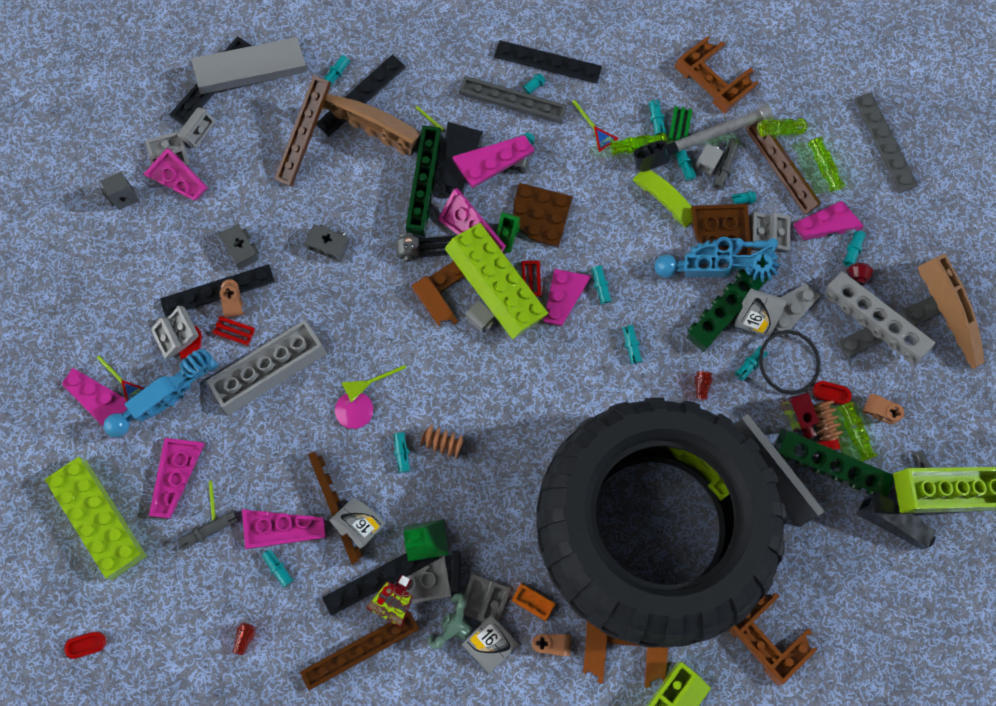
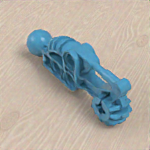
M720 237L713 240V242L706 240V243L701 244L699 242L697 246H692L690 253L685 255V260L677 261L672 255H661L656 259L654 268L656 273L664 278L672 277L676 272H685V277H727L732 273V270L745 269L747 275H753L754 281L760 278L763 283L764 278L771 281L772 275L776 276L778 274L776 270L779 268V263H777L778 256L775 254L778 241L775 238H771L769 240L743 242L740 238ZM722 246H728V247H729V248H728L727 250H725V251H722V250L719 249V248L722 247ZM743 247L764 248L752 255H736ZM762 255H764L765 268H761ZM706 263L709 266L706 269H702L700 265ZM723 263H726V264L729 265V266H728L727 268H725V269H722V268L719 267V265H721V264H723Z
M198 349L188 354L179 365L181 371L172 377L162 376L125 403L128 410L123 414L113 413L108 415L103 425L106 434L113 438L122 437L129 431V423L134 419L142 422L175 405L174 402L184 398L183 393L191 387L190 384L209 371L215 370L219 365L205 349Z

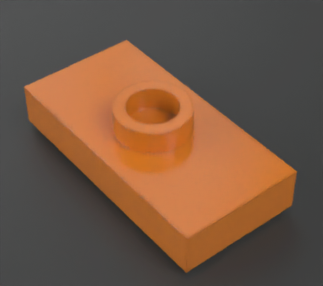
M520 583L511 599L512 602L545 622L556 605L555 602L523 583Z

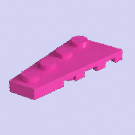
M523 135L453 156L452 160L473 189L533 154L535 149L526 136Z
M74 368L71 369L62 382V385L102 426L108 415L113 413L123 414L128 410L125 406L126 400L124 397Z

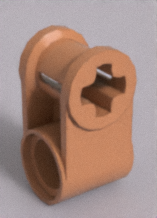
M232 279L225 280L220 290L224 317L244 315L242 311L243 301L237 282Z
M869 394L862 411L863 414L867 413L873 416L872 418L887 424L897 423L904 417L905 413L899 404L886 400L876 394ZM891 411H894V416L896 417H892Z
M539 634L532 639V648L538 653L570 656L572 635ZM541 637L544 642H547V645L543 646L542 650L539 645H536V641H540Z

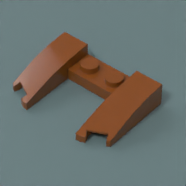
M707 36L678 58L675 68L686 79L691 76L714 98L712 103L726 114L747 96L759 82L755 81L752 83L749 75H752L754 71L751 67L729 85L723 81L705 63L719 52L725 43L720 41L719 45L715 46L708 43L710 37Z
M454 261L428 277L426 275L411 285L412 290L438 326H441L440 321L452 320V324L458 323V320L440 294L465 277Z
M772 593L771 597L765 595L744 620L728 629V631L734 638H739L765 667L763 670L779 686L783 685L817 651V647L810 649L806 636L812 633L807 628L786 649L780 652L757 627L754 621L780 597L778 594Z
M587 621L583 673L586 674L587 671L599 677L597 682L603 684L606 643L638 646V644L610 637ZM646 647L644 688L651 687L649 683L658 678H662V681H664L666 678L668 648Z

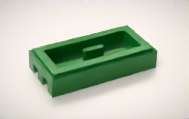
M678 106L674 107L668 140L677 141L681 139L684 113L687 114L683 138L688 137L692 109L685 110L684 107L681 109ZM677 112H679L680 119L677 135L673 137Z

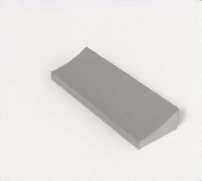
M297 37L191 58L200 94L306 72V64Z
M303 320L206 381L220 406L229 416L326 355L327 352L306 320Z
M748 414L733 425L747 439L751 437L760 447V455L763 457L768 468L772 467L776 473L779 482L777 490L780 502L784 503L785 509L799 527L825 512Z

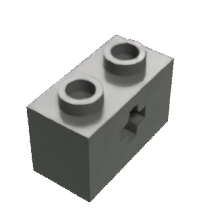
M121 171L100 181L103 186L101 192L108 199L112 207L116 206L118 210H121L139 201L132 185Z
M237 224L219 234L239 270L259 260L256 255L259 251L254 243H249L248 239L251 237L246 228L242 229Z
M313 224L304 244L307 250L341 262L350 242L347 235L343 232H334L325 225L318 226Z

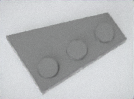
M804 284L780 297L786 299V303L774 329L777 332L790 330L820 295L807 284Z
M444 556L414 574L407 576L408 579L412 580L406 592L413 595L411 605L451 597Z

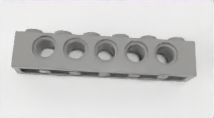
M843 271L827 286L825 295L829 301L840 306L846 314H850L860 325L867 327L875 337L881 338L892 350L899 352L909 363L917 366L934 347L936 342Z

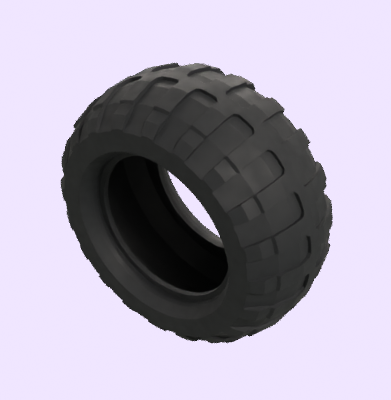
M652 397L645 398V400L640 402H622L610 406L608 410L583 421L555 452L541 483L536 507L539 551L542 554L552 584L569 603L570 608L578 616L600 629L604 634L615 639L618 638L629 643L638 644V646L650 648L692 645L718 636L740 623L770 590L773 584V577L779 562L782 561L785 550V540H783V527L786 523L785 505L780 502L777 490L779 482L776 473L772 467L768 468L759 453L760 447L751 437L747 439L739 430L733 427L732 420L722 414L716 416L709 411L701 409L700 404L686 400L678 403L665 401L664 398ZM668 447L685 450L707 462L724 481L729 495L722 501L719 500L716 494L708 487L710 483L692 466L676 459ZM646 462L663 463L687 472L705 488L717 511L719 540L715 555L701 576L693 581L682 584L664 585L651 583L630 574L610 556L598 532L596 501L599 489L613 474L634 464Z

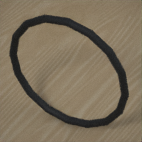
M783 330L775 332L765 340L759 355L762 376L771 387L781 393L790 395L803 393L814 385L820 374L821 361L817 348L808 337L797 331ZM787 333L798 335L808 342L815 353L817 361L816 373L812 381L803 389L794 391L781 389L772 383L765 373L763 365L764 350L769 341L777 335Z

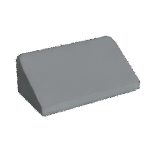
M197 108L177 135L191 147L197 148L216 120L205 109Z

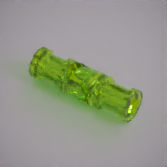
M798 118L797 120H761L757 125V131L760 136H767L768 134L772 136L793 135L794 133L804 134L807 131L808 124L803 118Z
M663 132L661 135L654 136L648 134L634 138L626 137L624 140L617 141L611 139L612 156L624 152L631 154L637 148L642 147L643 143L647 145L659 140L667 143L666 134Z
M817 137L808 142V147L812 149L815 155L814 160L818 164L823 179L827 180L830 187L829 191L840 190L845 186V183L841 181L838 175L839 170L832 159L830 151L825 148L823 137Z
M849 402L839 406L837 409L841 411L845 420L846 430L851 437L854 447L858 449L861 456L860 461L864 462L878 455L874 453L871 447V439L866 432L861 417H858L853 407L854 402Z

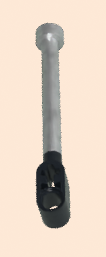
M768 103L757 106L756 111L667 144L665 141L659 140L639 147L634 151L636 168L641 172L654 169L668 163L669 155L758 121L762 123L773 120L771 107Z

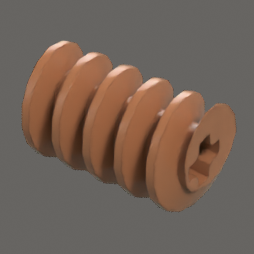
M825 401L813 405L819 420L815 424V428L821 429L817 432V435L824 436L819 442L843 439L838 437L843 431L836 430V428L841 426V423H834L839 416L832 415L837 409L830 408L834 401Z
M433 424L428 429L426 428L420 442V447L426 442V449H430L433 445L434 452H437L440 448L441 454H445L448 450V457H452L455 453L456 460L463 446L462 435L455 439V432L448 436L447 429L442 434L440 433V427L433 431Z

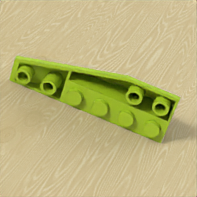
M677 662L645 706H699L711 690V687L684 663Z

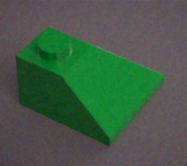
M444 519L404 526L405 549L408 561L449 555Z

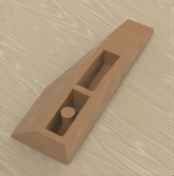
M327 94L322 109H328L337 118H344L353 127L365 130L367 135L379 138L384 145L393 146L400 154L411 156L420 142V131L391 114L356 100Z
M946 254L917 267L921 278L929 288V293L934 297L939 311L946 319L948 328L953 332L958 346L961 347L965 354L966 361L972 369L983 364L985 361L982 341L972 305Z

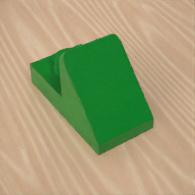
M501 212L496 235L506 245L504 251L511 253L516 234L520 231V217Z

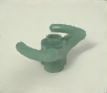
M457 593L451 597L453 603L458 602L455 613L452 612L444 616L441 622L444 632L437 639L434 635L428 637V644L432 649L442 648L445 641L451 637L465 640L470 635L472 626L469 624V621L463 618L464 608L467 604V598L464 594Z

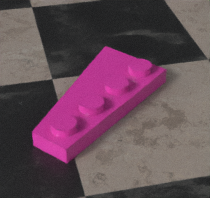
M454 189L437 220L457 235L481 223L503 252L506 245L459 189Z
M164 438L149 512L150 517L171 519L205 443Z
M242 509L246 550L326 538L325 519L323 517Z

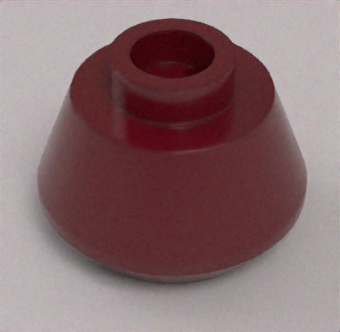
M854 263L847 268L846 272L849 277L861 286H864L865 283L869 282L873 269L866 263Z

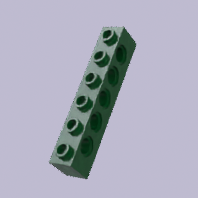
M422 125L405 226L406 233H412L415 237H426L442 138L441 127Z
M762 255L761 268H765L764 255ZM741 269L735 276L737 280L733 284L730 282L724 288V295L722 297L718 295L711 303L713 307L710 310L705 309L699 316L701 320L697 324L694 322L688 328L689 334L686 338L705 352L743 308L742 302L749 290L759 291L768 281L767 278H764L763 283L760 278L754 281L752 275H747L746 270ZM739 285L745 286L747 291H742ZM727 299H733L735 304L728 303ZM715 312L722 313L723 318L717 317ZM703 325H708L711 331H705Z
M783 428L774 445V448L783 459L787 461L790 458L795 459V464L806 469L808 465L814 467V472L823 476L826 473L831 474V479L843 483L844 480L850 482L849 487L859 491L861 488L868 490L866 493L868 495L879 492L887 497L894 482L893 474ZM800 445V452L795 454L794 448ZM818 453V459L813 462V454ZM836 460V466L831 469V462ZM854 468V473L848 476V471ZM871 475L872 479L870 483L867 484L866 479L868 476Z

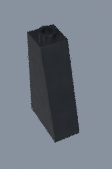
M451 122L447 123L445 188L448 194L451 195L453 190L458 188L464 195L468 182L452 160V157L479 149L483 140V131Z
M874 492L864 497L857 512V515L921 550L931 547L935 542L936 537L934 534L936 530L911 513H900L899 505L879 492Z

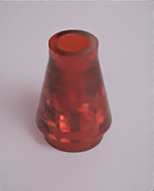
M697 371L696 376H694L696 399L707 400L713 381L712 373Z
M240 623V626L236 629L233 653L238 655L245 654V651L256 635L255 626Z

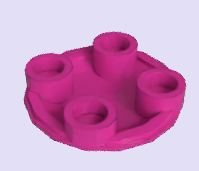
M345 393L335 405V415L343 427L358 429L370 422L373 416V405L368 396L363 393L352 403L347 393Z

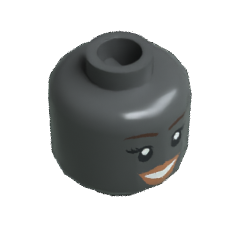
M412 233L400 234L399 238L395 240L397 257L403 259L404 262L414 261V257L420 254L418 238L413 236Z

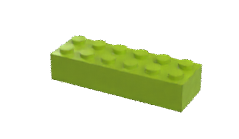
M481 223L453 237L445 247L446 252L512 340L536 325L548 314Z
M77 457L44 479L106 579L114 580L147 557L87 460Z
M996 467L906 468L893 473L900 513L996 511Z

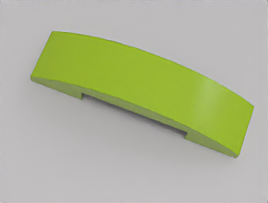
M648 170L645 172L640 171L632 179L645 192L648 191L673 214L672 216L685 228L692 223V206L662 177Z
M668 447L676 459L692 466L710 483L708 487L716 494L719 500L722 501L729 495L724 481L707 462L685 450Z

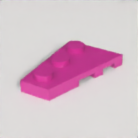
M167 148L143 174L194 201L199 199L209 188L170 148Z
M843 201L794 223V228L803 240L826 237L827 234L836 232L842 234L852 229L859 231L863 230L864 226Z
M554 269L546 307L548 314L544 317L543 323L562 327L591 276Z

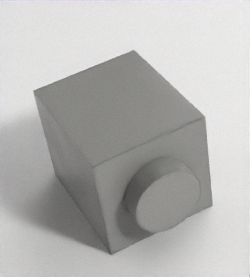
M707 143L695 168L711 176L724 151L720 150L716 145Z
M479 300L465 313L466 319L482 333L485 330H491L495 325L494 314Z

